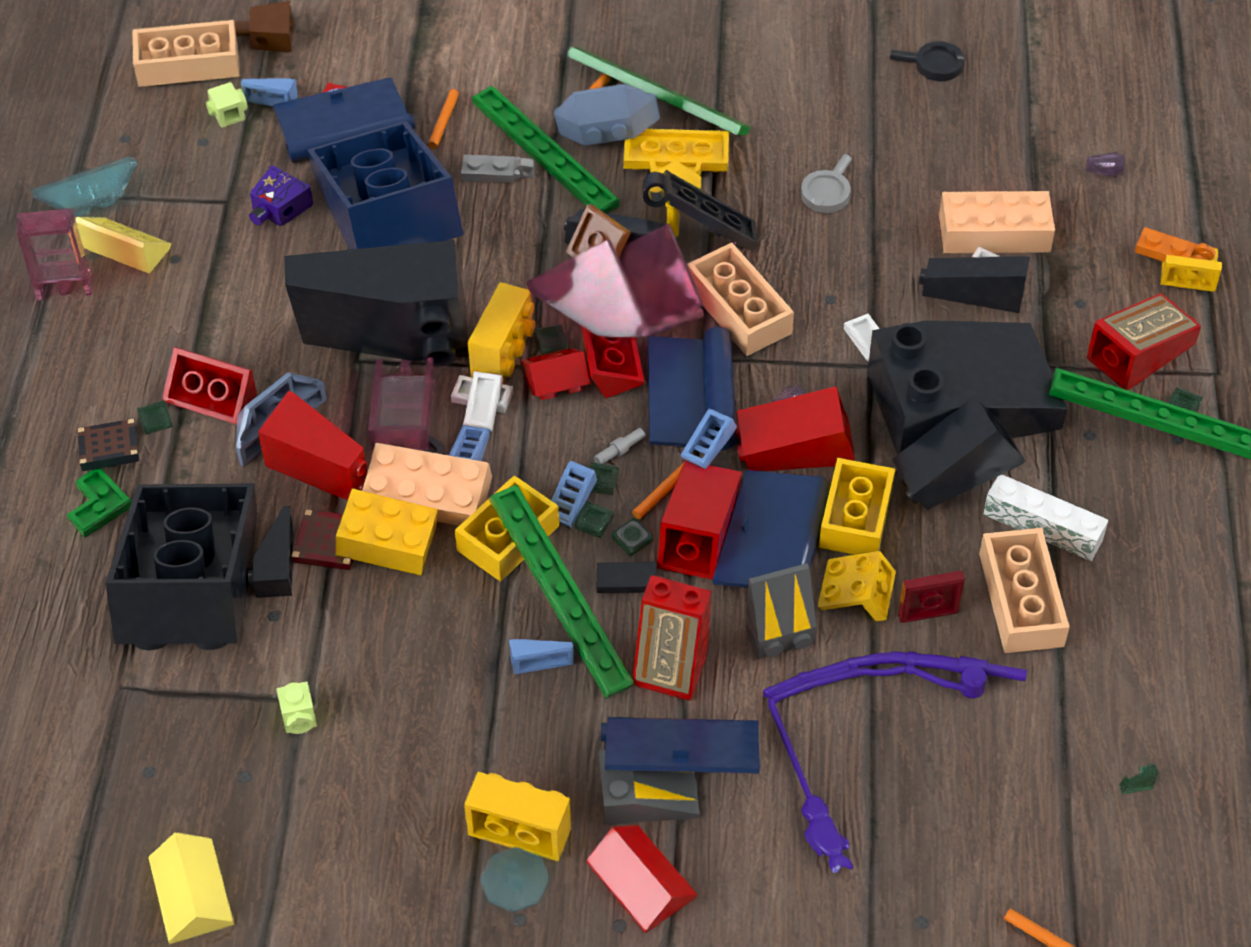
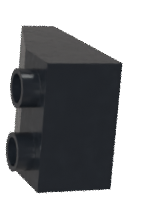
M455 240L284 256L285 286L303 344L414 362L424 361L426 364L436 367L452 364L458 357L469 356L466 299Z
M926 320L872 330L867 374L897 455L974 396L1005 427L1012 439L1061 430L1063 428L1067 406L1063 399L1049 395L1053 374L1031 323Z
M254 483L137 484L105 583L114 644H134L137 648L148 651L160 649L167 644H195L201 649L215 650L226 646L228 643L238 642L246 608L248 569L251 568L258 514Z

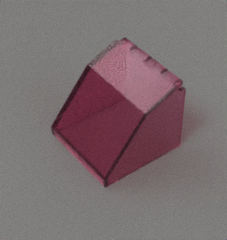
M666 224L625 245L619 259L609 239L526 282L530 293L597 336H648L702 318L704 315L703 310L699 308L704 305L670 224Z

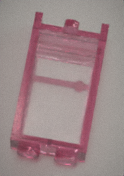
M74 209L18 213L16 234L36 299L43 300L44 283L58 282L59 294L65 296L70 293V281L82 280L86 296L92 295V273L86 259L74 216Z
M427 358L426 374H412L411 363L407 360L401 361L400 375H385L383 360L377 359L368 428L371 450H374L376 443L414 450L429 449L428 442L435 383L433 358Z

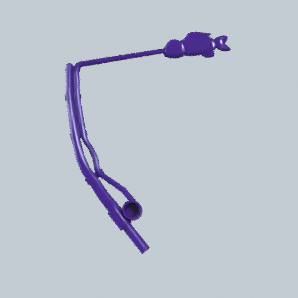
M908 651V655L905 652H885L848 658L845 661L812 671H804L763 690V696L770 698L768 700L769 710L807 798L801 808L804 818L809 821L805 837L819 856L825 854L830 857L829 866L834 873H837L841 867L854 869L851 861L842 855V850L850 847L849 842L844 836L839 835L833 820L829 817L828 807L819 796L811 794L775 704L802 691H808L814 687L851 677L855 678L860 675L893 676L904 672L906 674H915L945 688L960 690L968 698H978L984 693L986 675L1025 681L1027 669L987 663V660L965 656L954 658L941 655L917 654ZM887 663L906 664L890 669L879 670L860 668ZM914 666L962 674L961 683L943 680Z

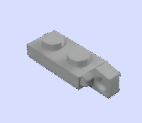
M464 155L461 179L463 181L514 183V179H519L520 177L534 178V159L510 156Z

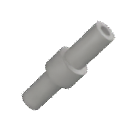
M638 428L624 438L618 437L610 442L608 448L595 455L594 461L598 466H601L615 456L620 457L629 451V447L646 437L644 431Z

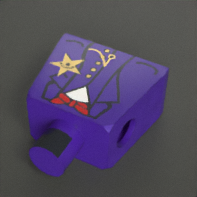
M272 165L250 193L253 211L249 214V218L257 226H260L267 219L279 226L285 225L313 205L311 186Z

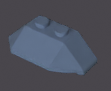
M627 84L573 92L560 107L554 110L559 134L583 146L635 138L660 119L656 95L646 93Z
M288 372L239 412L236 449L239 462L243 467L262 453L258 431L288 391L295 393L312 408L316 409L327 400L324 382L320 379Z

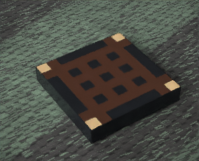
M134 418L78 428L79 459L82 471L140 461L137 428Z

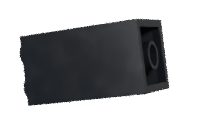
M976 396L972 397L892 459L898 469L895 472L896 477L904 486L907 485L908 487L905 490L907 496L914 504L920 502L927 510L1020 466L1026 461L1005 427Z

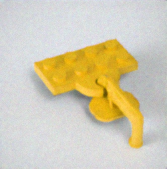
M646 129L637 137L625 140L623 169H650V173H664L665 170H668L701 189V171L728 172L729 131ZM652 187L650 189L654 193L662 190L660 187ZM668 200L665 203L667 207V236L670 240H675L679 234L680 211L672 207Z

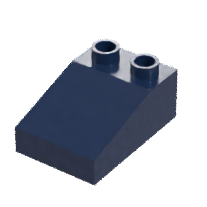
M407 121L307 149L314 179L350 250L448 241L464 235L452 177Z

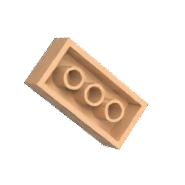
M234 20L133 30V66L138 87L240 77L238 41Z
M1049 191L942 192L939 218L944 253H975L978 247L992 253L1051 252L1055 227Z
M733 243L727 244L686 264V287L717 323L731 332L732 340L746 356L792 334L794 311Z
M376 443L362 491L437 508V522L460 526L486 502L492 474L488 462Z
M1034 528L984 533L979 555L1004 653L1064 647L1069 624L1043 529Z

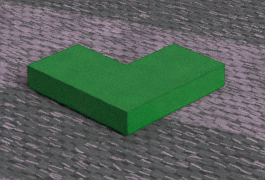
M101 468L94 469L75 481L76 487L88 501L69 512L67 517L71 524L86 538L129 510L132 500Z

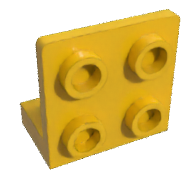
M1214 248L1216 255L1211 260L1166 255L1165 262L1162 261L1160 284L1215 292L1222 270V262H1218V249Z
M881 551L829 559L826 565L818 607L820 610H829L862 604L875 621L886 620L896 571Z

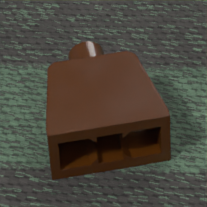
M290 1L253 6L250 8L249 21L235 22L236 36H250L251 46L254 50L292 52L293 16Z

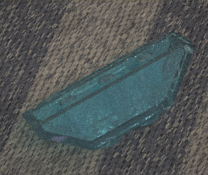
M130 155L30 189L35 199L69 215L81 216L89 213V208L98 205L100 208L113 205L115 199L121 198L137 166V162Z

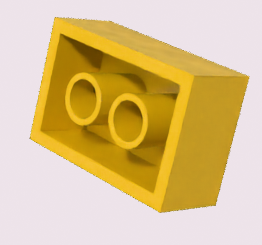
M503 282L498 284L468 340L472 378L474 371L502 375V384L507 377H511L517 356H522L525 341L528 336L531 337L535 330V321L532 319L534 303L531 302V290Z
M837 458L821 525L819 548L854 555L879 551L893 488L894 468Z
M514 475L495 493L517 484L547 536H550L559 527L558 505ZM490 498L455 529L457 551L500 582L524 560L490 502Z
M352 489L336 534L335 555L422 576L436 530L438 509Z
M477 772L464 804L468 835L559 862L571 831L570 798L565 797L558 791L551 790L548 792L537 789L527 782L516 783L506 780L495 773L485 774Z

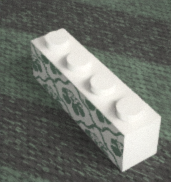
M1002 474L997 477L987 494L983 514L1018 530L1042 528L1046 542L1090 561L1093 560L1103 541L1108 524V519Z

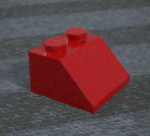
M571 347L520 360L531 394L536 397L540 396L541 400L557 397L556 392L567 390V393L579 392L584 390L583 385L591 384L584 352L580 349Z

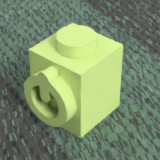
M229 82L207 90L209 101H206L208 112L210 116L215 115L221 128L245 120L244 111L248 110V105L240 88L235 90L233 84Z
M307 681L290 683L285 687L276 688L286 734L305 733L313 727H317Z

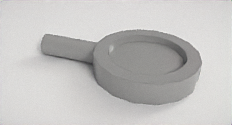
M844 154L833 171H815L803 179L800 194L803 203L808 208L820 213H834L843 209L848 204L851 187L843 173L850 164L851 157Z

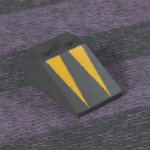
M807 563L749 579L746 632L758 659L766 656L774 657L784 651L795 648L803 649L815 643L817 626L810 568Z
M599 750L604 825L700 818L695 772L605 770L606 750Z

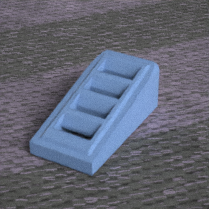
M242 79L241 81L242 92L246 102L273 106V104L298 98L295 79Z
M708 408L680 457L706 469L736 430L737 426L734 419ZM713 426L719 427V432L712 429ZM710 434L715 438L714 440H711L707 438L706 435ZM703 442L705 444L710 445V447L707 449L700 446L699 444ZM696 450L705 455L703 458H700L692 453Z
M462 426L449 456L482 461L490 436V429Z
M569 461L551 500L559 507L570 511L569 515L559 511V524L572 528L597 482L594 470L573 461ZM569 486L579 489V493L568 489ZM563 497L574 500V504L562 500Z
M527 639L509 640L514 674L574 664L572 642Z

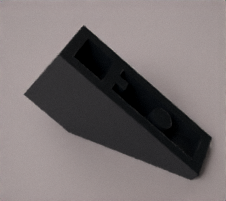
M290 506L283 507L253 556V568L248 569L249 587L254 586L256 598L292 596L293 520Z

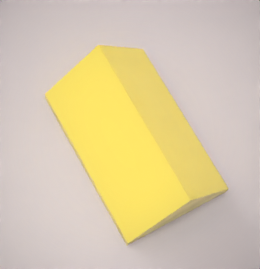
M76 217L75 220L82 248L148 274L151 273L169 251L172 244L103 217Z
M174 833L148 857L169 944L234 925L212 838Z

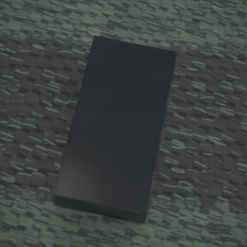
M656 562L597 563V593L645 592L651 575L657 576Z

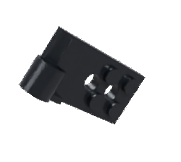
M665 170L664 173L651 172L644 177L642 182L643 199L647 205L658 208L664 206L669 200L672 207L706 225L713 234L727 237L736 247L740 249L746 248L753 252L758 245L755 220L668 170ZM652 187L662 188V190L657 193L650 191Z

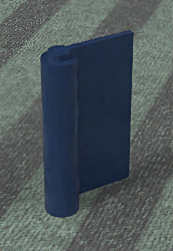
M392 77L273 104L285 138L291 163L309 159L307 149L399 122L407 121L412 129L416 128L412 113H407Z
M712 327L705 332L703 340L648 336L649 444L685 447L708 408L733 418L735 422L731 332L727 328ZM713 426L712 428L718 432L720 430V428L716 426ZM735 431L721 450H727L736 443ZM710 434L706 435V437L711 440H714L715 438ZM703 442L699 444L704 448L710 447V445L705 444Z
M746 470L714 573L713 584L748 588L750 578L805 563L810 568L821 531L831 483L822 476Z
M608 717L607 723H601V742H606L605 770L760 773L758 720Z

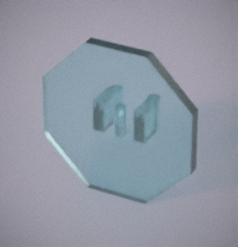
M517 847L492 855L480 877V882L488 902L511 912H517L538 904L550 881L541 857Z

